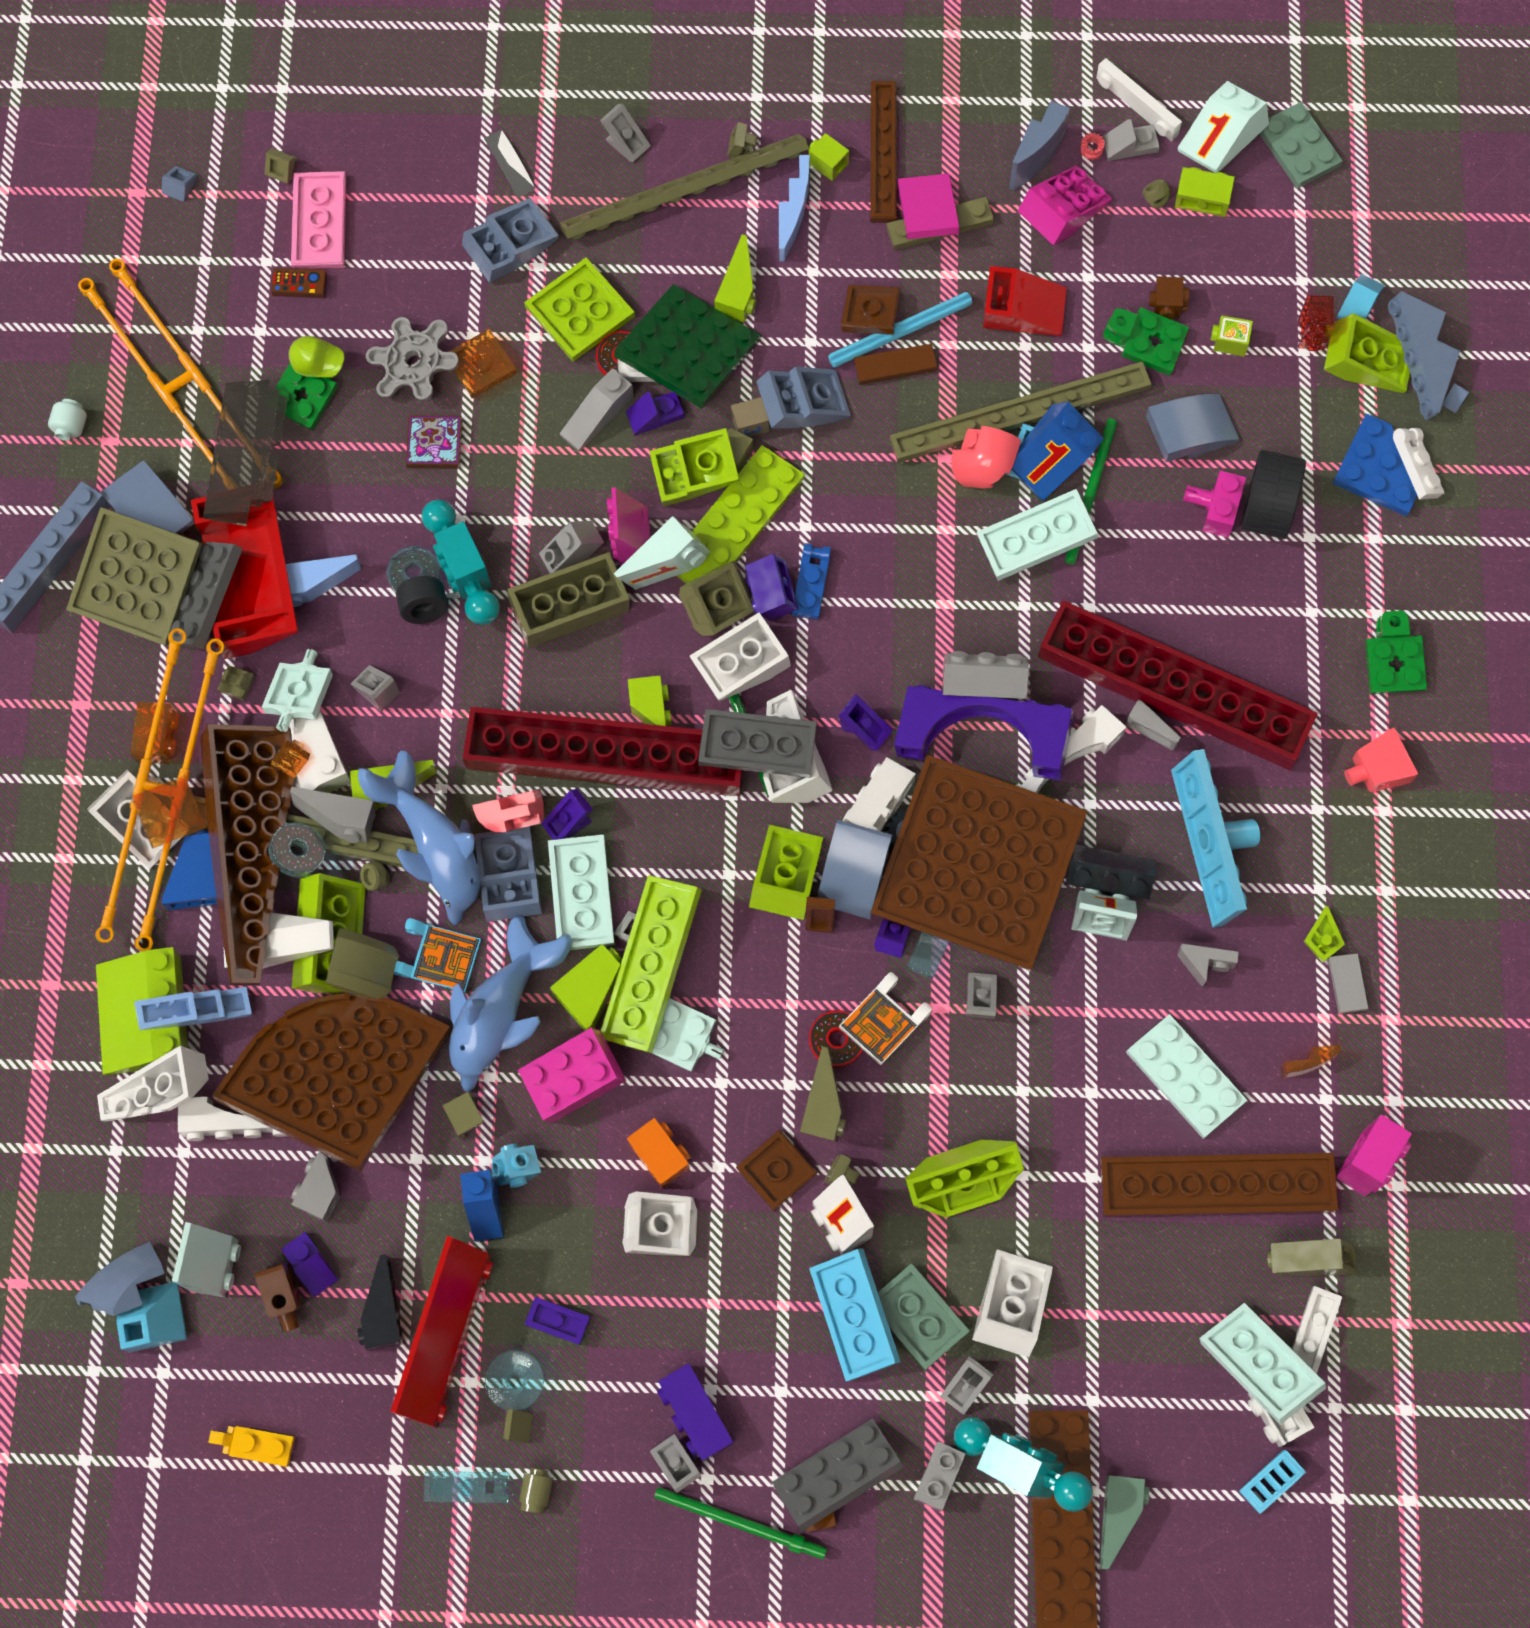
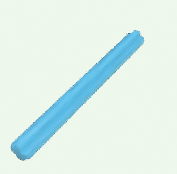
M964 292L896 323L894 335L872 334L830 353L828 356L829 361L836 368L853 360L855 357H860L973 304L972 298L968 292Z

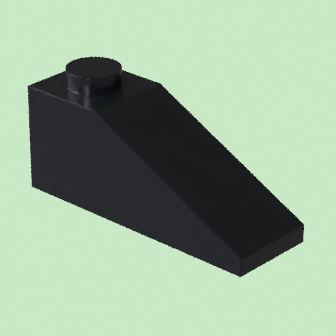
M386 1254L379 1257L360 1319L362 1327L357 1329L360 1345H365V1349L370 1352L404 1345L391 1260Z

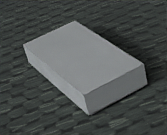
M1358 954L1329 957L1328 963L1338 1014L1367 1011L1368 1004Z

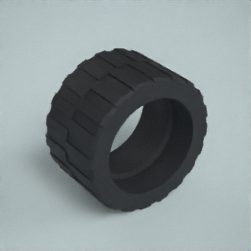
M1266 450L1259 452L1243 512L1242 530L1280 539L1288 537L1303 484L1306 468L1305 459Z

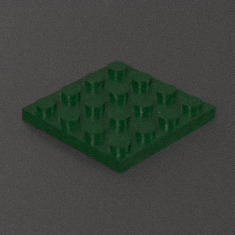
M672 284L614 350V357L703 409L760 342L761 335Z

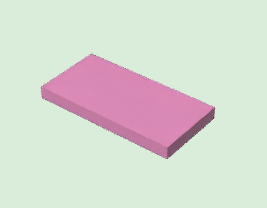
M345 171L294 173L292 269L345 268L347 183Z

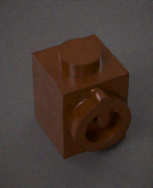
M1157 276L1154 291H1150L1149 307H1153L1154 313L1172 320L1180 318L1181 311H1187L1189 287L1183 286L1184 278Z

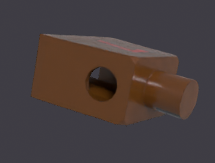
M285 1263L254 1273L269 1319L278 1316L282 1333L299 1328L295 1310L302 1308V1302L291 1263ZM279 1295H283L286 1298L285 1306L279 1304Z

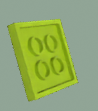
M584 258L524 302L525 308L572 362L599 344L604 337L615 332L635 317V312L587 258Z

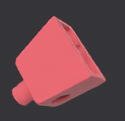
M1395 728L1388 730L1360 748L1353 757L1355 766L1344 771L1349 785L1352 786L1364 781L1369 792L1412 783L1418 775Z

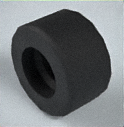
M413 577L404 581L397 588L396 598L401 618L406 622L413 624L430 623L441 618L447 611L448 603L444 586L436 577Z

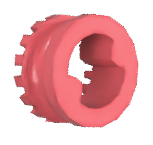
M1094 132L1093 134H1086L1081 143L1082 155L1091 160L1101 157L1105 145L1103 137ZM1088 143H1096L1097 150L1088 149Z

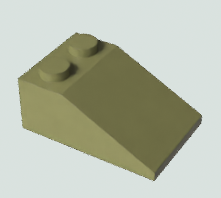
M822 1047L800 1132L836 1142L837 1136L843 1137L847 1121L842 1119L843 1112L830 1050Z

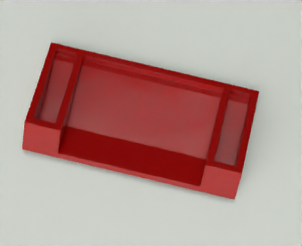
M271 483L192 499L194 521L202 534L203 546H205L206 542L235 544L243 548L216 616L217 622L213 624L215 639L221 640L224 644V650L221 653L224 660L254 653L298 633ZM216 643V648L219 651V645Z
M447 1236L390 1412L404 1419L434 1428L438 1427L439 1422H444L448 1412V1406L445 1405L484 1279L489 1280L492 1274L494 1263L490 1262L491 1256L488 1253Z

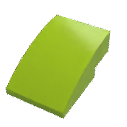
M726 428L674 441V445L649 451L664 507L708 494L739 481Z

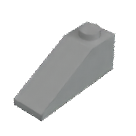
M612 368L593 387L560 432V436L580 452L634 399L632 384Z
M291 787L290 793L294 807L340 839L350 843H368L376 816L372 800Z

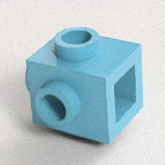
M517 1144L506 1145L500 1148L501 1152L492 1158V1173L497 1178L499 1186L510 1184V1188L526 1185L527 1181L541 1173L534 1145L518 1147Z

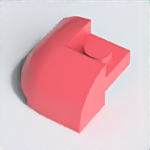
M982 426L981 429H967L961 450L953 449L951 462L955 479L964 487L992 488L993 483L998 481L1005 473L1009 475L1021 439L1003 430Z
M541 789L472 805L478 821L485 828L494 832H508L540 824L544 819V802Z

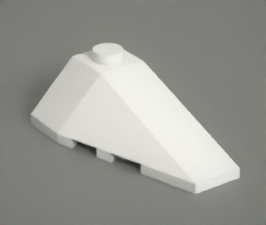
M792 690L767 701L766 716L805 720ZM815 743L810 778L763 773V779L772 803H809L833 791Z
M179 1046L100 1093L97 1097L101 1121L107 1122L170 1111L190 1100L209 1080L205 1054Z

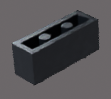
M1075 845L1067 868L1066 884L1150 900L1155 878L1156 860Z

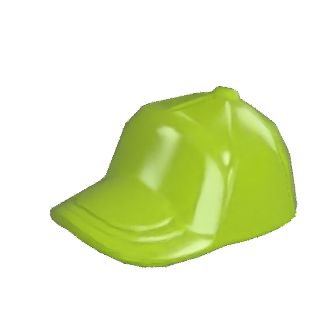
M304 336L295 340L290 346L289 361L293 370L302 376L329 378L336 376L340 372L344 363V352L320 338Z

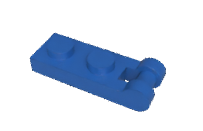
M804 543L795 592L798 610L793 611L792 616L819 620L831 547L823 546V548L813 547V544ZM811 558L821 559L820 565L810 564Z

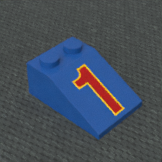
M1069 402L1052 404L1019 446L1011 470L1040 500H1044L1091 456L1104 438Z

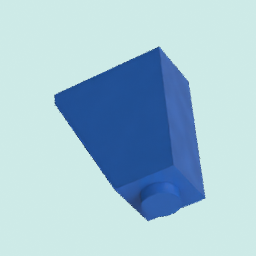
M199 830L194 832V835L185 836L162 897V904L168 911L217 905L208 830Z
M490 1170L460 1174L463 1204L474 1241L504 1238L498 1182Z

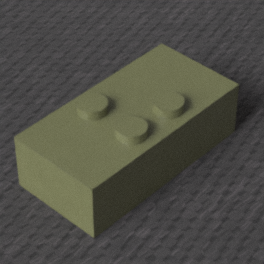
M609 552L507 589L509 605L528 649L629 612L630 599L622 580L614 575L617 569Z

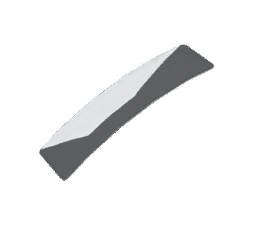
M499 130L485 137V142L495 156L516 196L520 197L535 190L528 173L504 132Z

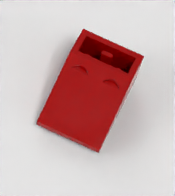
M990 266L983 328L1062 336L1067 287L1016 268Z

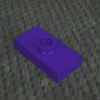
M535 1297L524 1325L580 1346L591 1318Z

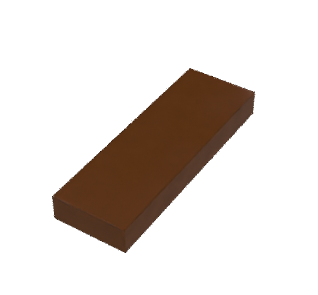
M932 343L854 358L859 385L937 371Z

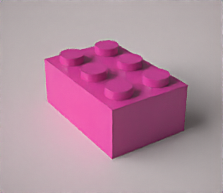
M589 1028L518 1070L542 1120L552 1123L626 1081L602 1032L594 1028Z
M1379 1115L1363 1130L1338 1171L1336 1179L1363 1196H1367L1372 1191L1376 1193L1379 1188H1383L1386 1183L1388 1184L1397 1169L1393 1165L1394 1163L1397 1164L1400 1158L1403 1159L1412 1144L1407 1141L1412 1133L1385 1116Z

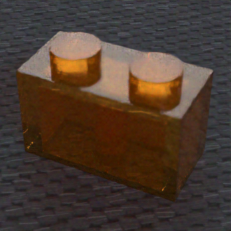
M137 702L130 752L137 763H141V759H144L157 703ZM164 703L151 757V761L154 764H170V757L175 754L176 742L173 739L174 729L177 730L179 726V714L176 713L169 703Z

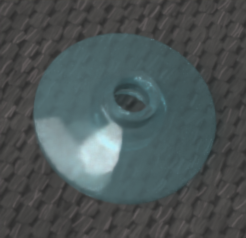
M514 1350L500 1354L490 1363L485 1374V1389L489 1398L494 1404L505 1410L513 1409L519 1411L531 1406L539 1398L544 1385V1375L540 1364L533 1356L523 1351ZM514 1376H519L521 1379V1383L517 1387H512L510 1384V1380Z

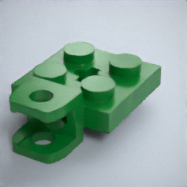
M1142 307L1139 308L1137 314L1117 308L1107 322L1103 338L1123 348L1121 357L1136 363L1143 361L1144 366L1170 376L1189 327ZM1149 337H1157L1161 344H1157L1156 347L1151 345L1152 341Z
M289 363L265 406L285 418L314 431L339 386L336 382L332 381L333 377L302 376L296 373ZM306 390L307 399L302 398L300 401H296L298 398L296 394L299 391Z
M1405 611L1384 612L1376 621V638H1367L1365 640L1369 694L1424 692L1427 690L1422 635L1409 636V619ZM1394 658H1397L1403 664L1399 668V672H1395L1394 667H1389V663Z

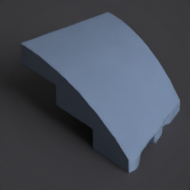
M148 1242L130 1250L101 1269L75 1296L77 1304L81 1306L84 1303H88L93 1310L105 1311L106 1314L112 1316L141 1306L142 1302L136 1284L164 1274L162 1264L151 1243Z

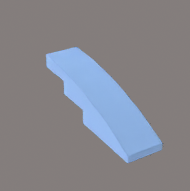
M799 155V178H789V202H779V261H785L804 216L809 190L810 155Z
M247 987L223 991L216 989L199 993L186 992L134 1001L139 1030L196 1025L248 1017L252 1014Z

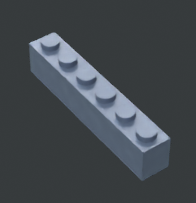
M81 481L0 584V626L11 633L15 631L93 531L100 507L108 510L111 508L101 493Z

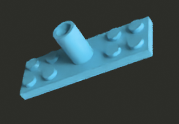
M1204 749L1194 750L1177 764L1171 772L1212 927H1221L1247 910L1246 895L1242 891L1239 881V869L1234 862L1231 850L1256 847L1260 841V830L1254 819L1231 822L1223 821L1217 799L1218 791L1213 784L1210 773V762L1206 758Z

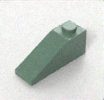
M1106 1476L1099 1569L1108 1570L1142 1513L1143 1505H1148L1149 1487L1145 1486V1479Z

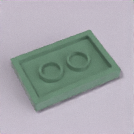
M1302 102L1268 118L1269 125L1259 133L1296 189L1342 165V159Z
M912 1263L878 1292L890 1331L925 1371L970 1332Z

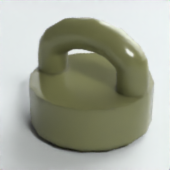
M1155 180L1143 189L1142 194L1152 208L1159 209L1169 199V187L1165 180Z
M370 862L364 864L361 868V881L368 890H377L389 885V872L381 863Z

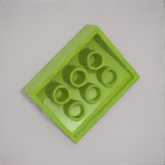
M174 947L142 951L96 965L102 1072L104 1076L136 1072L179 1046L188 1048L186 1026L139 1030L134 1001L184 993L181 955Z

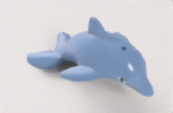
M401 750L398 753L394 768L387 778L374 774L369 769L359 768L358 779L364 794L374 802L395 805L411 829L418 854L398 849L396 855L402 866L416 879L432 884L444 903L448 919L453 925H458L464 911L476 901L480 888L479 870L473 854L475 838L471 833L469 822L462 819L458 829L442 812L413 795L416 782L415 763L412 756L406 751Z
M521 915L516 916L511 920L507 931V945L512 963L488 977L474 990L469 998H467L461 984L453 987L450 998V1014L454 1027L450 1038L449 1054L452 1066L460 1075L464 1091L470 1092L476 1086L481 1073L488 1070L502 1050L517 1047L533 1035L541 1022L538 1016L515 1021L523 990L532 971L553 968L564 961L572 945L570 935H562L556 940L538 944L529 933L525 918Z

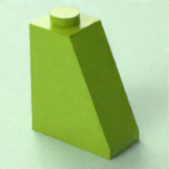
M603 944L550 987L552 994L584 1031L589 1028L595 1029L612 994L620 969V962L622 961L621 957L612 947L607 950Z

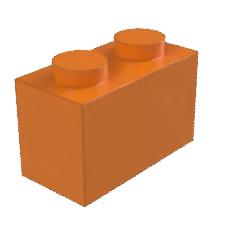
M653 1118L626 1139L663 1189L690 1169L687 1160L691 1157L681 1144L676 1147L670 1137L673 1136V1133L663 1121L659 1124Z

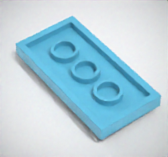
M863 1248L853 1250L809 1268L846 1382L900 1363L901 1361Z

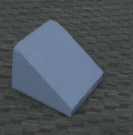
M175 166L162 177V193L174 199L185 201L197 181L198 175Z

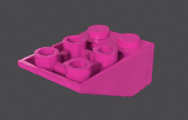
M1076 165L1031 187L1022 201L1018 212L1052 245H1055L1069 238L1112 201V198L1084 170Z
M614 487L611 488L612 498H607V510L610 520L608 529L611 549L613 550V560H618L621 567L651 538L647 506Z

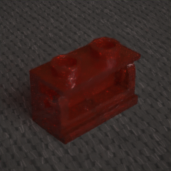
M1306 296L1298 318V325L1301 327V340L1298 349H1306L1312 352L1321 349L1325 350L1334 327V296Z

